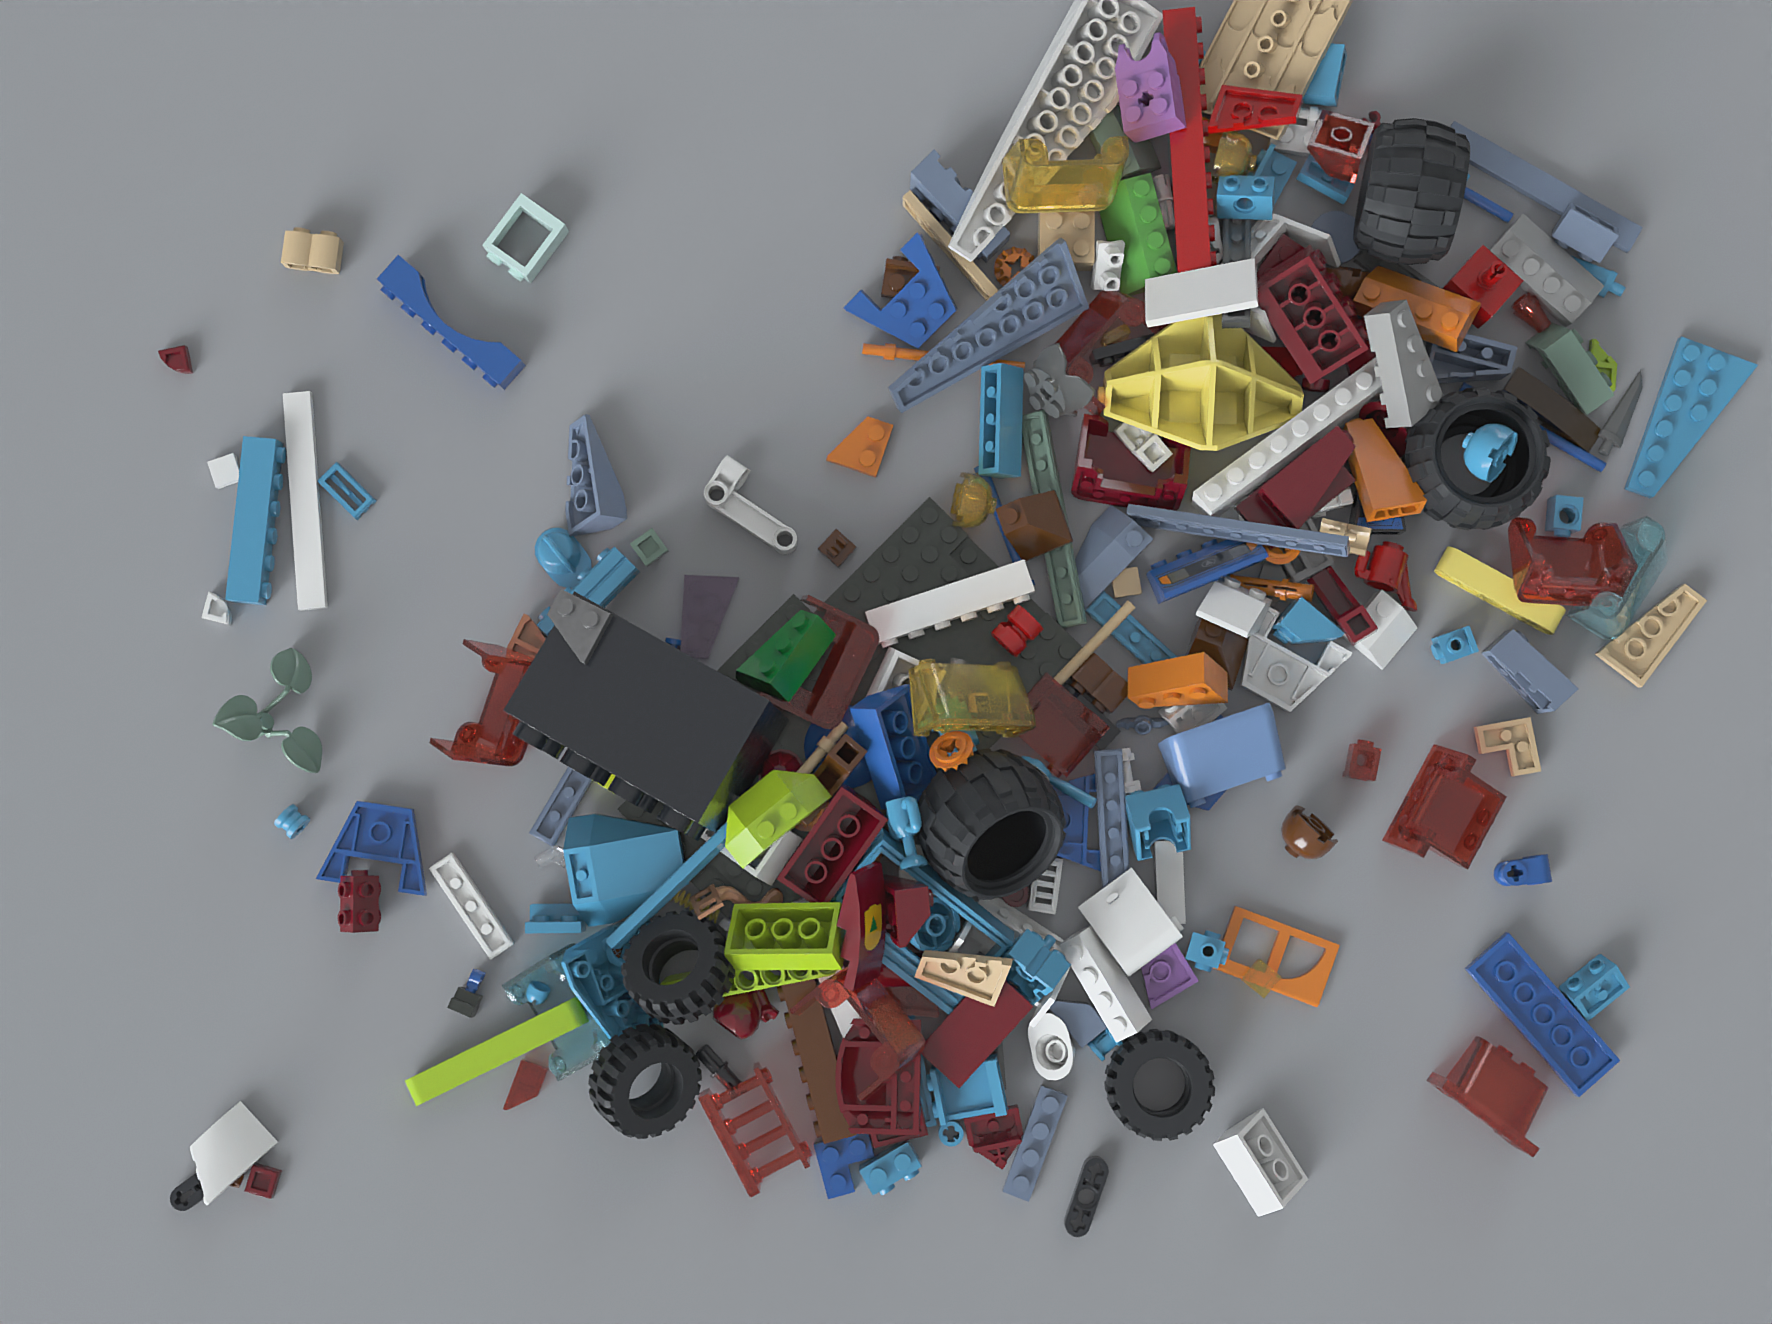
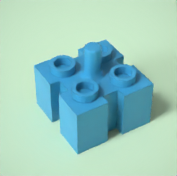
M1026 929L1018 938L1014 939V945L1010 946L1001 958L1013 959L1006 979L1016 985L1018 990L1035 1004L1056 987L1071 964L1066 961L1065 956L1058 950L1053 949L1049 951L1056 942L1052 935H1047L1043 940L1038 933Z

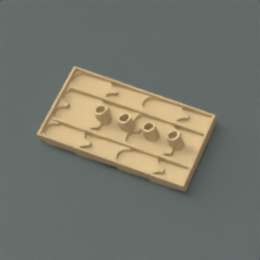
M1234 0L1199 68H1205L1206 85H1200L1201 94H1206L1207 111L1202 112L1212 115L1222 85L1301 94L1304 98L1353 0ZM1289 124L1249 130L1280 141Z

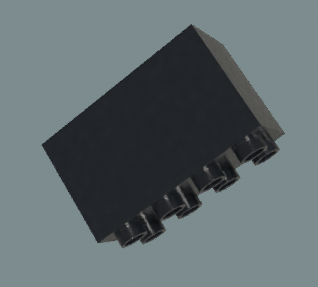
M574 591L572 595L612 614L613 617L587 665L578 659L556 626H553L503 710L520 720L512 734L556 759L560 757L564 748L567 747L560 762L602 786H605L611 774L616 775L608 788L609 791L649 813L653 812L658 801L664 803L656 818L697 841L700 840L706 828L716 833L727 822L729 805L749 790L789 719L768 699Z

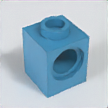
M1555 495L1548 498L1545 531L1554 532L1556 537H1571V534L1580 531L1584 498ZM1560 511H1564L1568 515L1567 524L1560 520Z

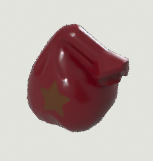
M764 989L724 996L723 1002L719 1006L716 1004L713 1007V1020L741 1040L752 1036L759 1029L760 1021L768 1022L770 1019L774 1020L779 1014V1011L770 1003Z

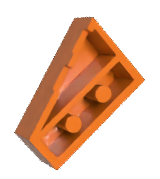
M1205 652L1128 667V699L1143 709L1161 706L1228 703V673Z

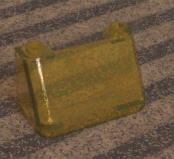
M1128 136L1108 138L1101 147V154H1097L1094 159L1049 161L1047 147L1042 141L1038 139H1019L1002 159L1007 206L1013 212L1020 214L1105 210L1112 204L1129 156Z
M924 659L919 661V665L909 669L914 736H929V731L933 729V731H941V733H948L952 730L997 731V734H1003V738H1016L1036 728V717L1017 667L1011 666V662H998L994 665L936 663L934 659Z

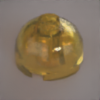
M1236 131L1223 132V136L1226 138L1221 137L1213 167L1217 169L1215 175H1218V177L1212 176L1213 184H1218L1219 176H1247L1249 171L1254 172L1258 155H1253V145L1244 134Z
M962 472L959 477L964 478L962 484L956 483L950 513L956 514L952 526L974 528L984 523L989 514H994L997 499L992 497V488L984 478L972 473Z

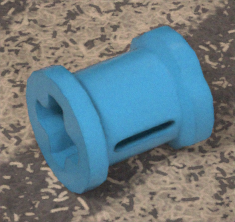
M1106 1028L1087 1045L1101 1061H1104L1105 1055L1116 1045H1122L1123 1042H1116L1109 1029Z

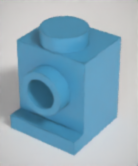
M1470 626L1431 639L1433 643L1431 645L1432 654L1441 664L1479 652ZM1453 640H1455L1456 645L1458 647L1457 650H1453L1451 648V642Z

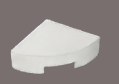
M208 592L202 618L231 625L232 614L227 602L219 595Z

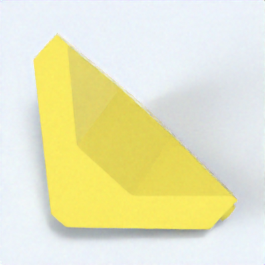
M1222 314L1169 324L1104 372L1103 387L1098 386L1097 403H1102L1105 416L1198 450L1218 451L1280 428L1302 412L1304 398L1300 384L1243 328L1222 329Z

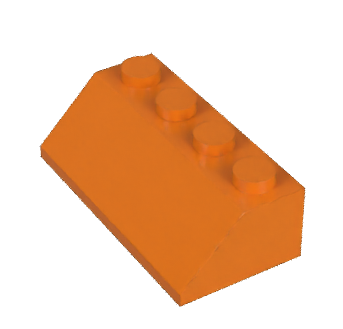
M1377 266L1364 278L1353 300L1356 306L1354 310L1356 315L1363 318L1364 315L1382 302L1407 300L1422 340L1454 352H1458L1481 306L1480 302L1381 266Z

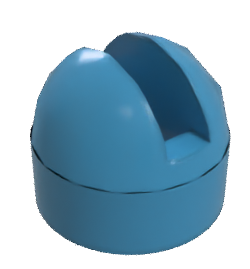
M531 981L526 991V998L530 1003L536 1000V1005L542 1004L548 998L551 989L542 982Z

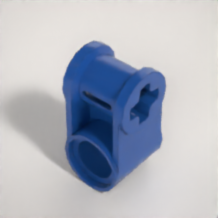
M1548 854L1500 862L1494 869V878L1503 886L1535 885L1552 882ZM1513 870L1514 875L1508 877L1507 872Z

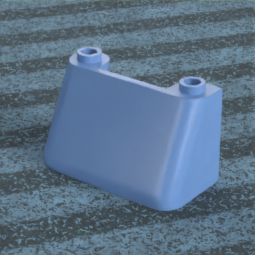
M1270 703L1189 729L1158 743L1173 785L1180 784L1186 804L1189 803L1190 808L1205 804V797L1263 777L1266 778L1267 782L1282 777L1281 771L1286 769L1276 721Z

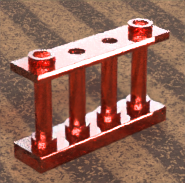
M759 1062L755 1063L753 1067L755 1076L719 1095L717 1092L712 1094L710 1088H707L700 1092L698 1097L750 1198L760 1193V1183L763 1182V1178L799 1159L806 1169L810 1167L809 1157L813 1156L807 1142L800 1141L770 1083L774 1082L769 1069L767 1066L762 1068ZM762 1085L769 1100L733 1119L730 1117L725 1118L721 1111L724 1108V1104ZM775 1110L781 1125L745 1144L743 1142L738 1143L734 1136L737 1133L736 1129ZM788 1135L795 1148L794 1150L758 1169L756 1167L751 1168L747 1160L750 1157L749 1154Z

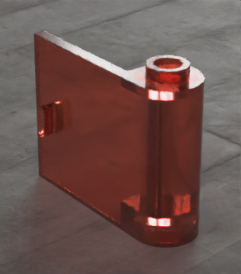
M1047 672L1003 721L1009 729L1050 763L1046 768L1058 778L1061 775L1067 778L1110 729L1100 717L1084 706Z

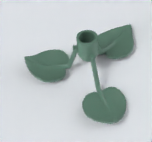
M289 648L277 653L270 664V672L274 680L279 685L286 686L283 692L259 713H257V704L252 698L245 695L234 696L222 705L212 725L242 741H252L263 735H266L267 738L286 736L287 738L281 743L285 757L298 768L316 774L320 771L322 761V745L317 734L303 726L295 728L292 733L288 730L273 731L274 719L268 714L291 689L298 694H302L311 685L312 672L307 660L297 650Z

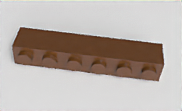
M816 979L777 986L780 1001H786L788 1012L784 1013L787 1028H793L796 1038L791 1040L795 1056L800 1055L803 1066L798 1067L802 1083H808L810 1091L809 1094H806L810 1111L815 1110L817 1121H813L817 1138L822 1137L823 1143L826 1144L855 1136L856 1134H851L848 1130L850 1126L843 1113L841 1114L838 1105L835 1081L837 1056Z

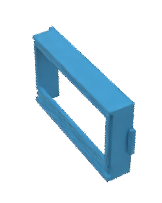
M882 828L851 872L871 864L881 852L900 867L902 860L906 857L903 843L894 840L890 833ZM927 864L904 870L917 881L927 885L933 894L996 943L985 956L1001 957L1010 946L1014 945L1013 930L971 897L947 884L931 865ZM849 876L830 902H843L842 896L845 894ZM886 932L882 963L949 1015L964 995L915 978L921 958L907 947L899 948L892 942L890 934Z

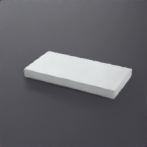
M1255 258L1145 279V321L1147 327L1258 307Z

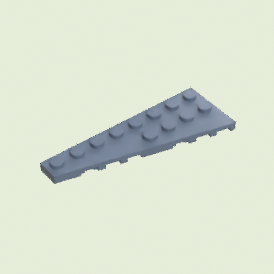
M1059 238L888 387L895 405L901 413L980 370L981 366L989 365L1089 309L1071 254L1064 239Z

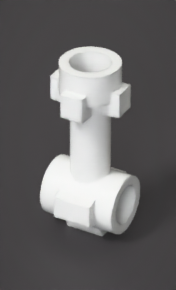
M1131 748L1122 749L1125 796L1141 790L1140 781H1133L1130 761L1134 760L1135 757L1134 753H1131Z

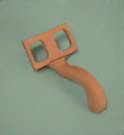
M714 884L689 897L700 920L723 907L722 901L730 900L734 904L782 903L783 895L778 888H772L760 901L751 902L731 886L715 888ZM708 892H712L709 896L696 902V900L699 897L705 895ZM713 902H717L711 908L707 909L704 912H701V910L706 906L712 904Z

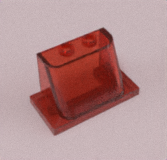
M1434 744L1382 841L1422 858L1430 850L1457 866L1468 870L1507 796L1470 772L1476 762L1475 758L1469 754Z
M1476 1036L1446 1078L1432 1072L1426 1081L1478 1117L1513 1147L1534 1157L1540 1148L1525 1138L1549 1087L1533 1076L1536 1071L1524 1062L1518 1064L1512 1060L1513 1054L1499 1044L1496 1048L1485 1039Z

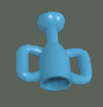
M907 796L886 802L889 833L894 840L903 841L906 857L900 864V870L927 865V859L922 855H917L913 837L920 831L922 826L917 801L912 796Z

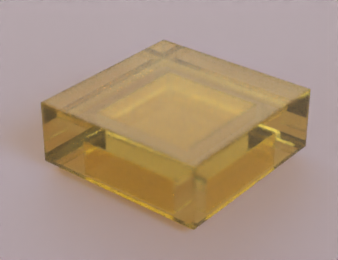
M1124 323L1104 334L1100 340L1101 346L1115 344L1127 339L1131 333L1128 325Z
M1258 958L1241 980L1262 998H1265L1280 980L1281 976Z

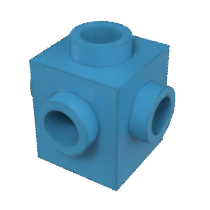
M1205 930L1204 935L1193 932L1185 959L1196 962L1195 968L1211 972L1212 967L1218 969L1219 964L1225 965L1229 949L1225 948L1226 942L1220 940L1221 934ZM1205 946H1211L1213 948V953L1211 956H1205L1203 954V948Z

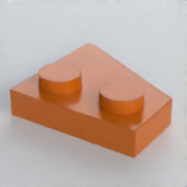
M867 416L828 454L826 461L876 478L894 425Z

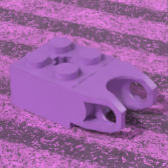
M1154 33L1150 53L1146 58L1135 61L1132 58L1130 48H1127L1125 43L1119 45L1115 73L1124 133L1134 143L1187 128L1176 62L1168 51L1167 43L1162 33Z

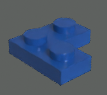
M856 1134L855 1136L826 1144L823 1141L814 1143L828 1199L855 1192L848 1164L875 1157L869 1134Z

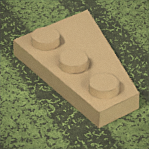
M924 950L915 978L994 1007L1013 959Z

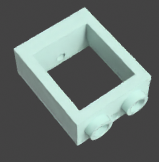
M521 193L484 242L483 247L488 252L486 257L498 266L503 263L510 268L508 273L519 281H522L524 278L532 283L569 233V230L563 222ZM522 212L551 232L525 267L497 248Z

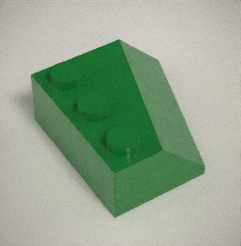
M800 610L736 670L735 678L743 685L789 702L836 637V634L818 615Z

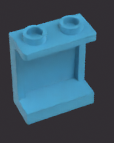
M997 1053L990 1054L960 1088L953 1084L934 1065L931 1066L930 1074L926 1075L928 1090L934 1091L935 1101L932 1102L934 1118H939L941 1126L947 1125V1122L951 1120L995 1113L996 1117L1007 1115L1008 1103Z

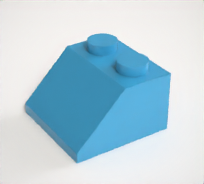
M1303 597L1292 601L1276 619L1271 628L1275 631L1273 635L1283 644L1288 642L1291 645L1329 642L1342 637L1345 633Z

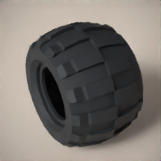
M1417 118L1397 119L1392 124L1382 122L1374 130L1365 162L1354 223L1353 240L1358 249L1367 250L1368 255L1382 261L1404 265L1427 264L1429 260L1439 261L1448 253L1458 225L1468 177L1470 143L1465 134L1455 133L1454 128L1437 121Z
M1475 387L1444 395L1435 408L1429 409L1423 418L1410 427L1404 442L1407 444L1405 454L1402 455V462L1408 469L1412 482H1417L1424 492L1423 496L1427 499L1424 512L1436 521L1443 520L1447 522L1452 528L1468 531L1471 529L1486 530L1497 527L1520 516L1539 496L1543 488L1541 487L1542 482L1549 474L1551 459L1547 456V447H1549L1550 442L1546 429L1542 430L1536 420L1539 416L1529 405H1521L1517 402L1516 396L1502 390L1491 392V390H1487L1485 387ZM1487 424H1500L1512 429V431L1518 434L1514 451L1511 456L1506 455L1503 461L1506 466L1484 491L1470 495L1458 488L1449 479L1441 460V445L1447 439L1460 434L1475 433L1477 429Z
M990 748L973 752L974 755L967 758V764H959L957 770L954 768H950L947 772L943 769L940 770L931 779V782L922 792L918 801L922 826L920 831L917 832V836L925 858L947 884L968 897L977 896L979 900L1006 897L1029 886L1056 859L1066 836V833L1063 831L1066 820L1062 804L1057 792L1043 773L1030 762L1004 749L992 751Z

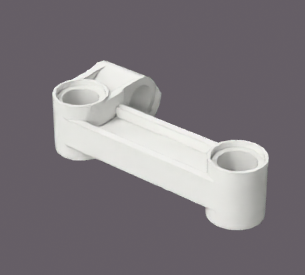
M727 455L721 461L704 489L707 505L775 549L778 553L788 555L794 552L797 547L795 531L737 493L748 478L751 470ZM713 490H722L724 497L719 501L711 500L710 494ZM787 534L793 539L792 543L787 547L780 546L777 540L781 535Z

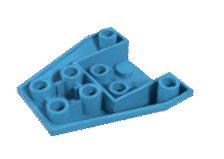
M598 813L575 816L568 819L563 852L573 906L588 927L612 924L633 914L685 863L680 832L675 828Z
M624 921L607 926L565 951L561 962L571 990L609 1039L614 1035L620 1036L623 1034L622 1030L632 1027L636 1029L638 1024L646 1023L649 1026L651 1024H658L664 1028L662 1022L650 1017L629 995V991L623 983L624 976L621 973V967L613 965L607 958L606 950L609 945L605 941Z

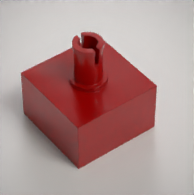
M1482 245L1442 289L1481 303L1472 322L1479 329L1499 310L1524 280L1487 247Z

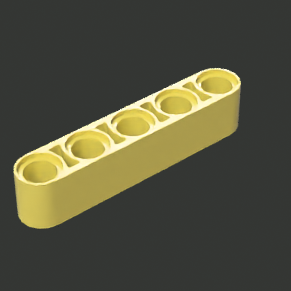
M1450 546L1446 547L1434 570L1441 578L1548 635L1554 634L1566 612L1564 607Z

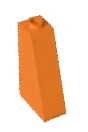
M1356 418L1347 422L1343 429L1350 433L1356 446L1347 460L1352 475L1356 480L1355 485L1367 522L1421 513L1427 502V499L1423 496L1424 492L1417 482H1412L1408 469L1373 418L1365 420Z

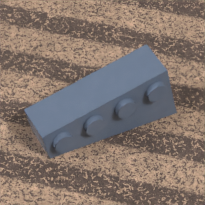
M934 149L911 171L910 189L921 203L925 202L931 208L929 211L938 222L943 220L950 227L949 232L953 236L973 191L970 188H962L960 186L956 172L951 167L948 169L944 168L937 161L941 156ZM1003 226L989 244L977 255L976 259H982L987 263L1009 241L1011 233Z

